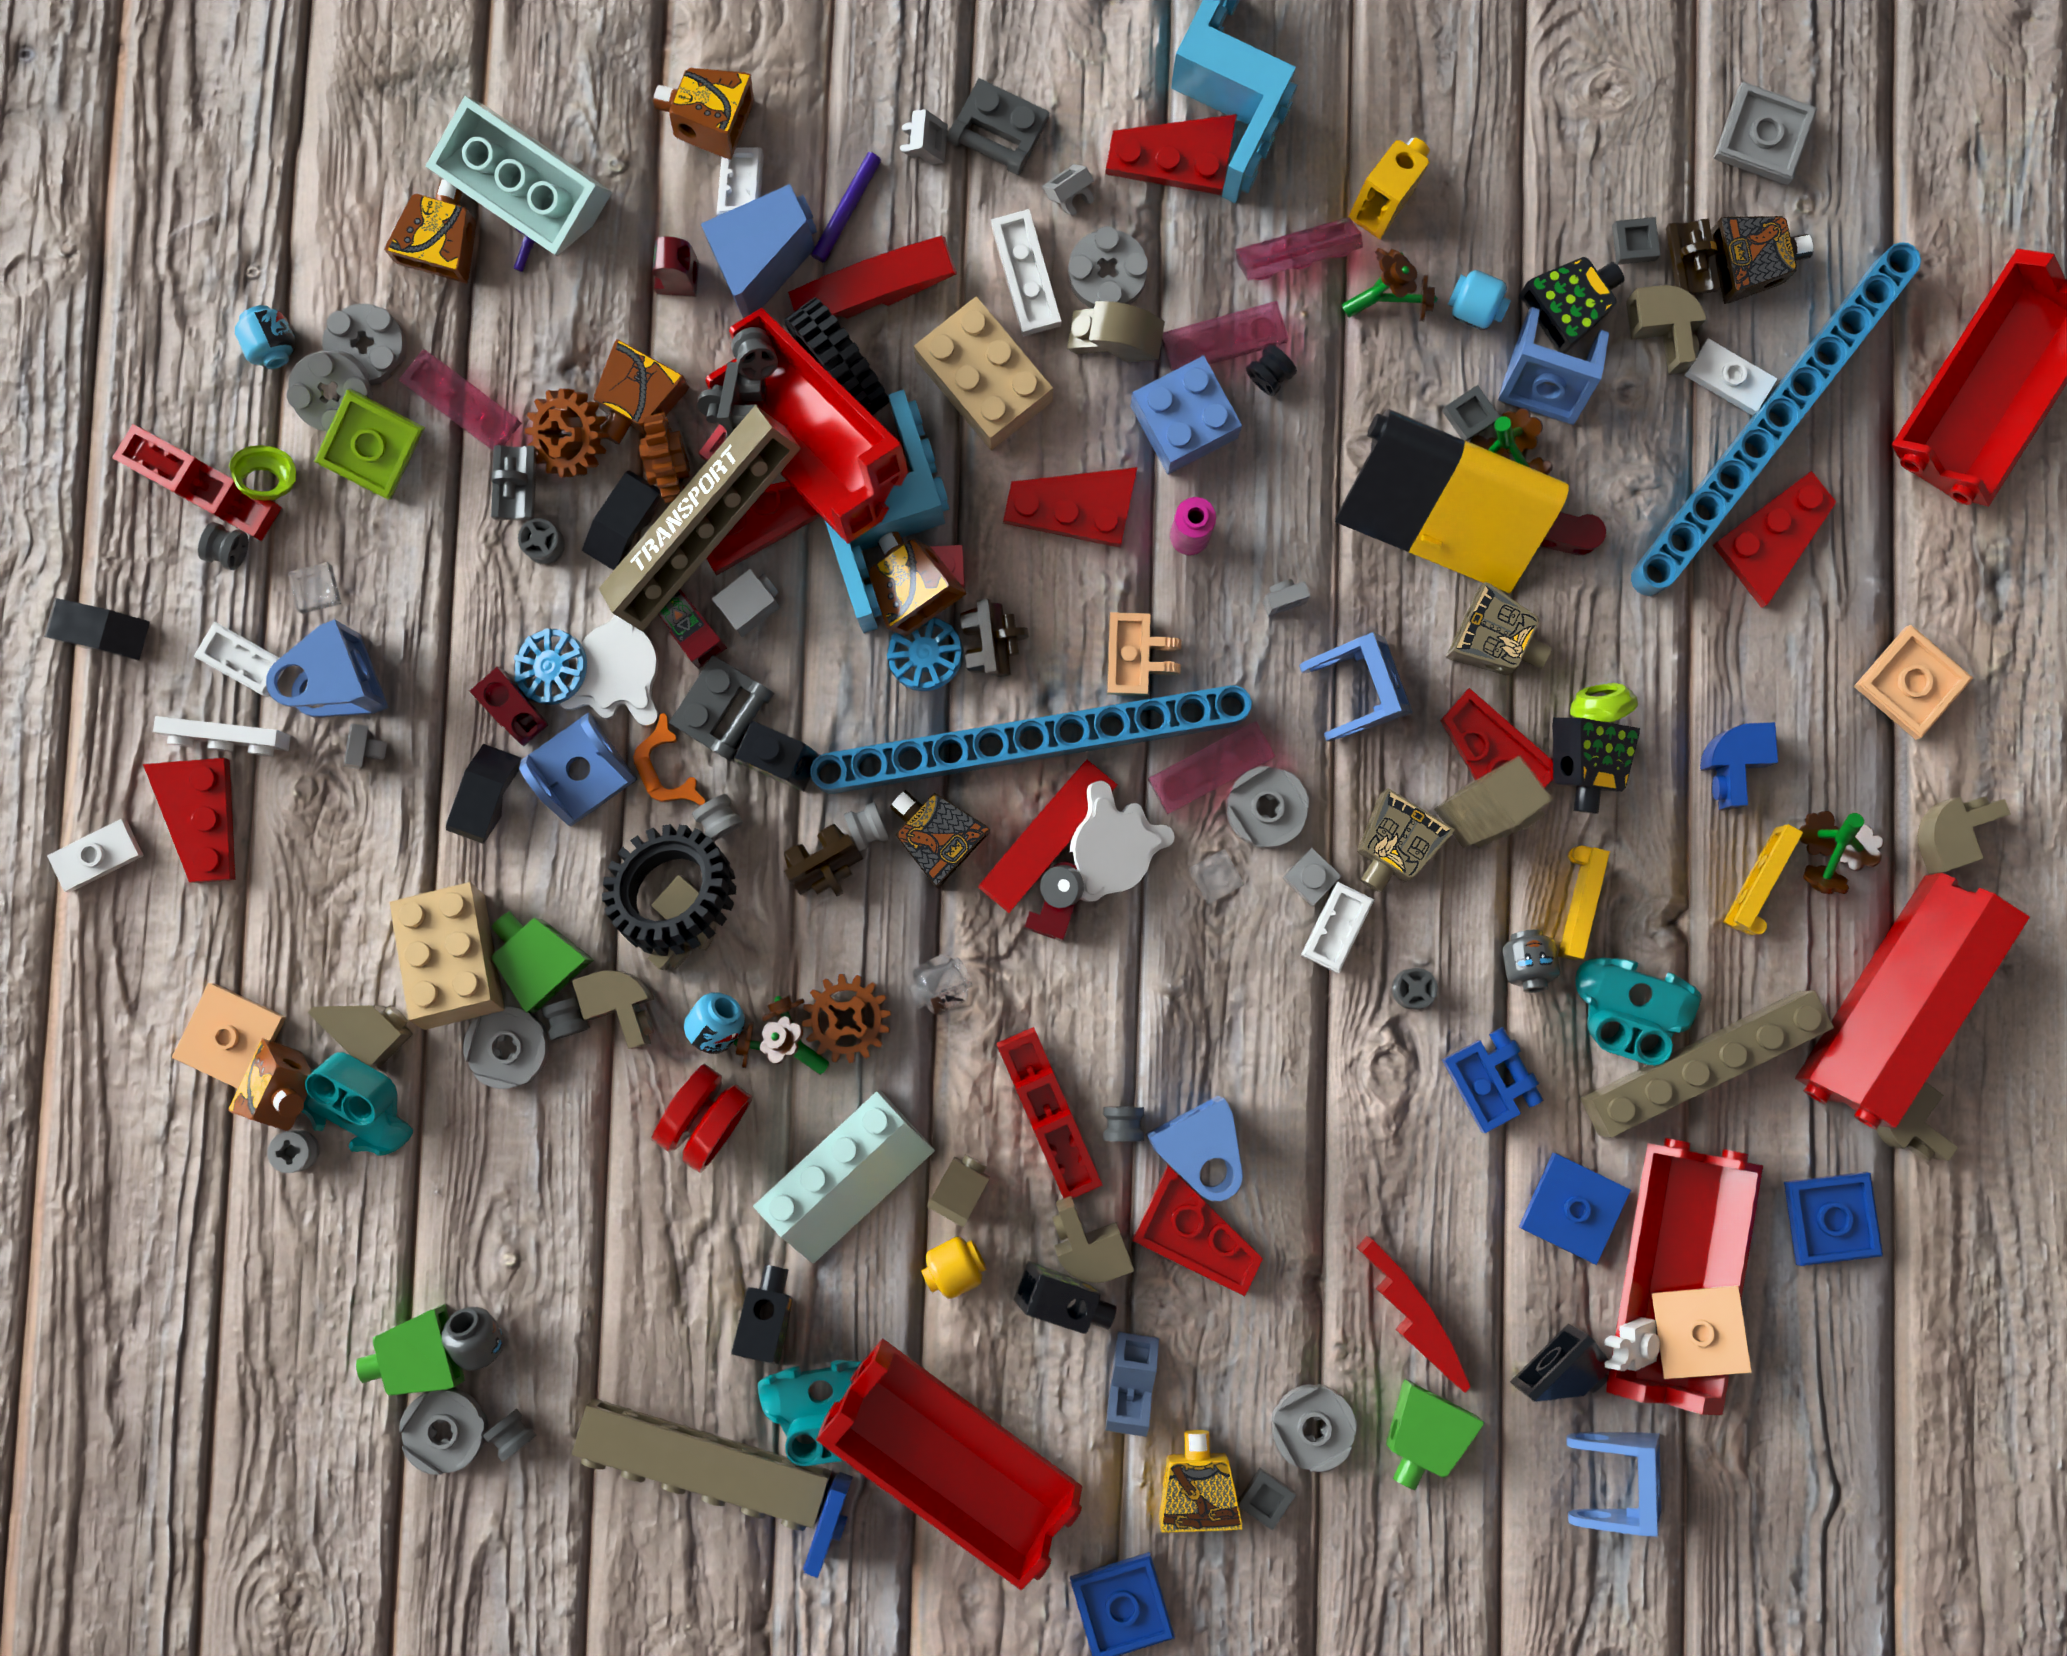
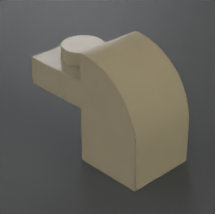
M1659 285L1636 288L1626 301L1631 340L1663 336L1668 375L1684 373L1696 361L1699 354L1698 338L1695 334L1692 335V333L1706 321L1702 306L1692 294L1676 286Z
M1096 301L1093 309L1073 310L1067 349L1075 354L1109 352L1125 362L1159 360L1165 321L1137 306L1119 302Z
M1960 796L1941 801L1931 807L1920 822L1917 836L1919 850L1928 874L1946 872L1984 859L1972 827L2010 815L2006 800L1989 802L1987 796H1983L1963 803Z
M677 875L651 906L668 920L685 912L694 903L700 890L685 877ZM713 921L709 926L716 932V922ZM701 932L697 935L701 946L698 948L706 951L712 943L714 936L708 939ZM684 942L685 953L676 955L669 947L668 956H659L654 951L647 959L660 970H667L670 966L676 969L690 955L691 950L688 948L689 944Z
M605 970L572 980L584 1020H594L617 1012L628 1049L651 1044L649 1034L654 1033L653 1024L648 1011H641L639 1004L654 1000V996L641 979L626 972Z
M1927 1082L1924 1083L1896 1128L1879 1126L1876 1130L1880 1138L1888 1146L1904 1149L1908 1147L1913 1153L1926 1161L1931 1159L1949 1161L1958 1149L1955 1144L1925 1123L1928 1116L1944 1096Z
M1069 1196L1056 1201L1059 1215L1053 1216L1052 1219L1060 1240L1062 1241L1067 1238L1069 1240L1054 1246L1059 1262L1069 1274L1085 1282L1101 1283L1134 1272L1116 1222L1085 1234L1072 1197Z

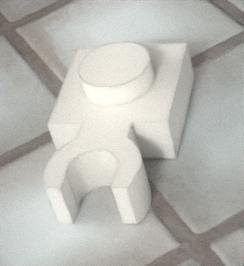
M1640 1317L1620 1326V1337L1608 1336L1605 1339V1346L1613 1347L1614 1351L1612 1358L1605 1362V1367L1619 1371H1626L1627 1369L1637 1371L1656 1362L1660 1349V1340L1656 1335V1320Z

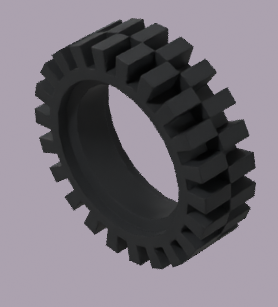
M814 297L784 319L785 325L788 327L787 329L792 337L871 415H874L889 404L888 395L884 392L885 389L878 381L879 378L876 373L869 367V362L861 355L860 349L849 338V334L844 327L840 326L836 317L831 315L829 309L819 299Z
M669 824L662 825V836L655 828L646 830L649 841L645 843L638 835L630 841L636 847L633 852L630 853L624 847L620 849L617 854L624 862L621 865L611 861L608 869L615 877H604L603 886L609 892L602 893V901L608 906L604 908L606 915L620 933L636 948L639 946L644 952L652 954L654 949L659 956H668L669 947L676 955L685 953L684 942H687L693 949L701 946L697 937L701 932L708 939L712 938L716 933L709 925L714 921L723 926L727 918L721 912V909L732 911L734 902L728 895L736 894V885L732 881V879L736 878L734 870L729 866L730 862L709 836L706 837L702 831L696 828L692 832L687 825L679 824L676 831ZM677 859L693 861L700 865L702 871L700 893L685 912L677 917L662 921L645 919L639 914L637 894L643 880L654 868L662 863Z

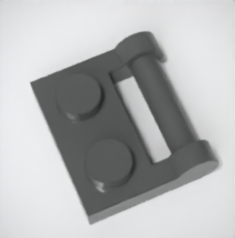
M978 78L960 115L950 128L947 142L957 147L961 144L1008 166L1007 171L1019 176L1049 119V111ZM971 124H974L1018 145V148L1013 151L969 130Z
M712 655L669 723L731 762L737 753L734 748L763 703L768 704L774 693ZM744 689L750 693L749 697L722 739L712 736L740 691Z

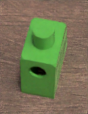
M509 911L497 919L491 926L505 943L492 955V960L526 1013H536L594 961L588 954L543 919L534 918L523 926Z
M446 1304L435 1307L373 1337L375 1354L356 1360V1370L360 1381L366 1383L382 1378L387 1395L454 1388L464 1382L465 1378L462 1368L457 1366L442 1345L441 1333L449 1319Z
M1405 1379L1386 1440V1445L1389 1449L1402 1457L1393 1479L1412 1490H1416L1426 1469L1440 1477H1447L1482 1428L1484 1421L1470 1411Z

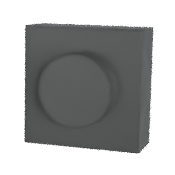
M1656 217L1615 221L1612 226L1617 265L1653 262L1660 257Z
M1478 385L1446 405L1442 410L1460 438L1465 441L1471 440L1474 436L1492 426L1496 419L1500 417Z
M1259 1468L1237 1503L1241 1509L1273 1531L1296 1494L1262 1468Z

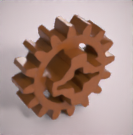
M559 388V391H546V399H536L534 401L538 412H528L527 417L533 421V427L525 428L526 434L533 435V441L527 446L536 447L538 452L536 464H546L545 472L548 474H558L562 478L588 474L587 468L599 465L595 455L606 454L607 450L600 445L601 439L609 438V433L601 431L600 425L604 424L607 419L606 416H596L595 412L598 410L599 403L587 402L588 394L586 392H575L574 389ZM562 430H564L565 432H571L572 436H569V434H562Z
M665 413L645 416L644 429L647 436L640 439L639 451L647 481L650 486L657 484L664 502L670 503L685 488L682 479L690 477V465L683 437L680 431L672 432Z
M839 974L837 985H833L829 979H824L825 991L823 993L814 989L810 992L816 1000L814 1005H803V1009L811 1013V1019L802 1021V1026L812 1027L813 1033L806 1038L807 1042L818 1040L821 1043L817 1050L819 1055L824 1054L828 1049L831 1050L832 1062H838L841 1055L846 1054L848 1062L855 1063L856 1052L859 1051L864 1058L871 1057L868 1047L872 1044L881 1048L884 1044L878 1038L879 1033H890L891 1028L882 1024L883 1018L892 1016V1011L881 1010L880 1007L887 1000L886 995L875 997L873 992L877 985L871 982L865 988L862 987V976L859 975L855 976L852 984L847 982L845 974ZM841 991L857 992L847 1002H838L831 997ZM869 1003L874 1012L873 1028L865 1023L864 1010ZM832 1006L842 1011L854 1009L855 1013L852 1018L857 1022L856 1025L862 1031L851 1026H845L841 1029L839 1027L841 1018ZM821 1009L828 1014L829 1028L825 1034L820 1025ZM846 1035H855L858 1039L862 1040L861 1043L850 1047L837 1045Z

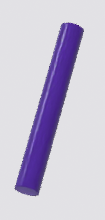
M868 152L811 253V256L816 260L825 263L882 161L876 154Z

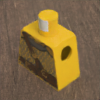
M1185 1431V1454L1167 1455L1159 1512L1161 1532L1242 1530L1233 1478L1226 1453H1210L1209 1431Z

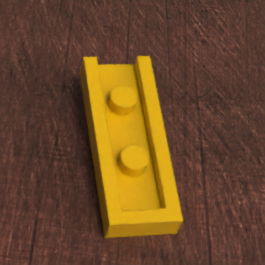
M1790 824L1774 828L1723 923L1748 935L1762 934L1766 931V921L1757 915L1803 834L1802 831Z
M1581 845L1570 849L1568 852V859L1572 863L1580 865L1558 954L1559 957L1570 960H1581L1585 957L1610 851Z

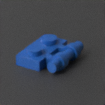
M1504 1027L1489 1034L1496 1046V1049L1492 1052L1487 1053L1482 1042L1477 1040L1442 1059L1481 1133H1487L1521 1114L1513 1100L1514 1098L1522 1095L1529 1108L1543 1101L1536 1087L1539 1085L1538 1080L1533 1072L1528 1073L1518 1054L1521 1050L1516 1040H1510ZM1503 1061L1514 1079V1082L1508 1086H1505L1495 1067Z

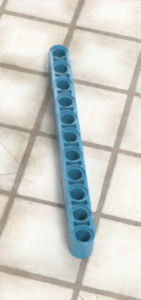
M1903 242L1894 244L1866 271L1764 401L1758 412L1750 419L1634 567L1631 573V582L1638 593L1645 596H1653L1675 582L1916 274L1921 265V256L1913 245ZM1890 261L1897 263L1901 273L1891 267ZM1866 291L1875 295L1877 303H1873L1867 298ZM1842 321L1852 326L1853 334L1843 329ZM1818 352L1827 355L1830 365H1826L1819 360ZM1793 382H1798L1805 388L1806 396H1802L1795 391ZM1769 412L1775 413L1781 418L1782 427H1778L1770 421ZM1745 443L1755 446L1758 451V458H1754L1746 452ZM1721 474H1727L1733 479L1734 489H1729L1722 484ZM1696 504H1701L1709 510L1710 520L1700 518L1696 512ZM1672 535H1677L1685 541V551H1679L1673 546L1671 541ZM1648 566H1654L1660 571L1662 576L1661 583H1656L1648 577Z
M1229 685L829 752L819 755L813 761L810 775L813 782L822 791L828 794H837L1230 728L1240 725L1246 719L1252 707V700L1244 688ZM1227 697L1238 699L1242 705V713L1237 716L1227 715L1222 710L1221 701ZM1186 704L1197 705L1202 711V719L1196 723L1186 721L1181 715V708ZM1154 710L1161 715L1163 725L1155 730L1145 728L1141 723L1140 716L1145 711ZM1107 717H1115L1122 723L1123 730L1119 735L1108 736L1100 728L1101 721ZM1067 724H1076L1082 729L1083 736L1078 742L1068 743L1060 736L1061 728ZM1029 730L1039 732L1043 738L1041 746L1034 750L1024 748L1019 741L1024 732ZM995 737L1002 742L1003 748L998 755L988 757L980 751V744L985 738ZM947 744H956L963 750L961 758L955 763H946L940 758V751ZM915 750L922 755V762L919 767L914 770H906L900 766V758L906 751ZM868 757H876L882 763L880 772L873 777H866L860 772L862 761ZM828 764H836L841 768L840 778L832 784L823 783L820 779L822 768Z

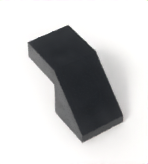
M630 470L625 472L593 518L582 551L615 570L627 556L635 534L651 523L661 497L660 489L655 485L650 486L647 480Z
M55 598L44 637L85 649H96L132 660H140L150 621L104 608Z
M483 744L464 772L446 823V830L484 844L502 817L503 794L520 770L521 757Z

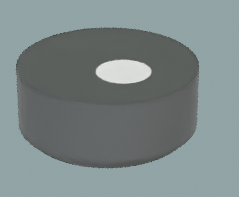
M1060 865L1044 873L1040 882V890L1048 904L1056 908H1065L1080 900L1084 891V882L1082 876L1075 868L1068 865Z

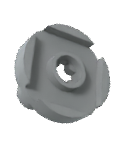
M1101 227L1096 232L1083 237L1072 250L1068 267L1072 291L1083 304L1092 309L1096 301L1119 302L1131 305L1141 295L1145 287L1148 260L1143 248L1132 236L1122 231H1116L1113 227ZM1103 262L1107 264L1110 262L1116 265L1115 271L1118 275L1114 278L1111 275H1107L1104 278L1100 277V264Z
M355 304L329 315L326 323L327 328L323 335V351L340 350L355 357L367 370L370 377L368 381L371 386L385 382L391 377L390 373L395 370L397 365L401 366L406 356V337L403 329L386 309L372 304ZM363 336H367L369 340H374V345L368 346L367 353L361 354V351L355 347L356 342Z
M340 350L317 351L302 358L291 371L288 381L289 389L286 394L289 404L294 407L295 412L304 422L315 429L328 432L347 389H352L372 400L373 392L371 393V385L368 381L370 377L367 370L355 357ZM332 381L338 385L336 392L341 396L340 399H326L323 396L324 391L321 389L322 383L328 385Z
M1270 766L1253 768L1238 778L1227 797L1228 821L1239 838L1256 848L1282 846L1290 842L1302 831L1309 809L1308 794L1301 781L1294 774L1284 769L1271 768ZM1264 796L1268 801L1273 799L1277 801L1278 806L1274 809L1275 817L1270 818L1267 814L1261 816L1258 813L1257 809L1261 806L1259 798Z
M504 1006V1011L477 1017L470 1024L463 1042L465 1060L475 1073L473 1075L487 1086L509 1089L530 1083L541 1072L547 1061L549 1040L546 1026L534 1014L526 1013L520 1007ZM508 1035L513 1038L512 1042L517 1046L515 1053L509 1054L508 1058L504 1059L501 1058L502 1051L496 1048V1044L498 1041H505Z
M1307 1384L1294 1388L1283 1396L1278 1406L1272 1412V1435L1279 1452L1290 1464L1302 1469H1309L1313 1472H1324L1337 1467L1349 1456L1357 1430V1423L1351 1407L1339 1393L1323 1384ZM1311 1417L1316 1421L1323 1419L1325 1425L1320 1428L1322 1436L1317 1439L1312 1434H1307L1306 1436L1303 1434V1429L1307 1426L1306 1420Z
M450 1388L424 1393L407 1407L400 1421L399 1433L402 1432L404 1455L414 1467L428 1474L440 1475L460 1470L472 1462L481 1451L485 1442L482 1435L486 1433L488 1418L478 1402L471 1395L460 1389ZM436 1421L441 1424L445 1421L451 1424L450 1430L453 1433L452 1439L445 1437L441 1441L437 1440L435 1436L438 1430L433 1426Z

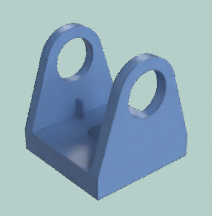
M1531 307L1519 332L1498 400L1574 425L1601 380L1609 332L1601 329L1598 331L1585 361L1534 344L1540 309ZM1544 382H1550V383H1553V384H1555V385H1549V384H1546V383H1544Z
M335 619L319 625L278 659L267 673L266 686L270 696L278 703L289 707H297L299 711L311 717L374 714L389 708L361 634ZM289 666H299L304 672L293 683L292 697H285L278 689V676ZM315 705H324V706L319 707V708H310V707H309V706H315Z
M1372 632L1313 657L1299 665L1301 672L1304 674L1354 657L1356 661L1365 658L1381 704L1373 707V713L1324 733L1327 742L1413 713L1386 637Z
M587 713L524 757L519 767L523 777L539 799L569 826H573L638 780L590 713ZM577 759H586L590 764L589 775L581 781L573 780L569 772L571 764Z
M1216 1096L1146 1133L1153 1149L1204 1198L1212 1201H1223L1232 1197L1240 1188L1243 1174L1233 1113L1225 1098ZM1210 1159H1223L1227 1168L1224 1180L1215 1186L1203 1185L1200 1179L1202 1166Z
M1581 1432L1566 1435V1444L1572 1448L1638 1457L1639 1509H1576L1568 1512V1522L1578 1527L1658 1537L1662 1520L1660 1433Z

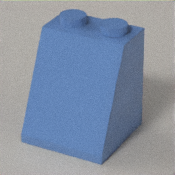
M791 184L701 223L713 255L743 318L763 307L815 248L811 235L817 233V229L812 220V212L804 195L796 197Z

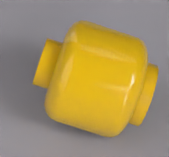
M957 1236L927 1252L926 1263L928 1267L922 1270V1274L932 1293L940 1290L947 1299H954L980 1285L983 1278L982 1272L987 1270L974 1241L966 1242L962 1237Z

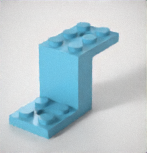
M1203 0L1176 52L1171 89L1226 115L1237 114V120L1249 125L1228 166L1222 192L1223 198L1236 204L1242 191L1250 192L1259 171L1257 168L1261 159L1267 158L1276 136L1274 134L1279 123L1283 125L1293 104L1291 100L1298 86L1292 82L1296 67L1223 33L1224 27L1222 24L1227 14L1233 15L1239 0Z
M904 389L888 394L893 418L911 472L907 474L901 486H893L885 501V504L889 507L882 522L849 544L825 521L856 618L863 633L878 629L875 617L882 615L872 584L864 585L863 579L870 576L861 551L878 546L880 538L890 532H899L903 538L945 524L943 512L950 510L941 476L937 478L932 476L933 473L937 472L929 439L920 440L919 437L925 435L916 400L908 402Z

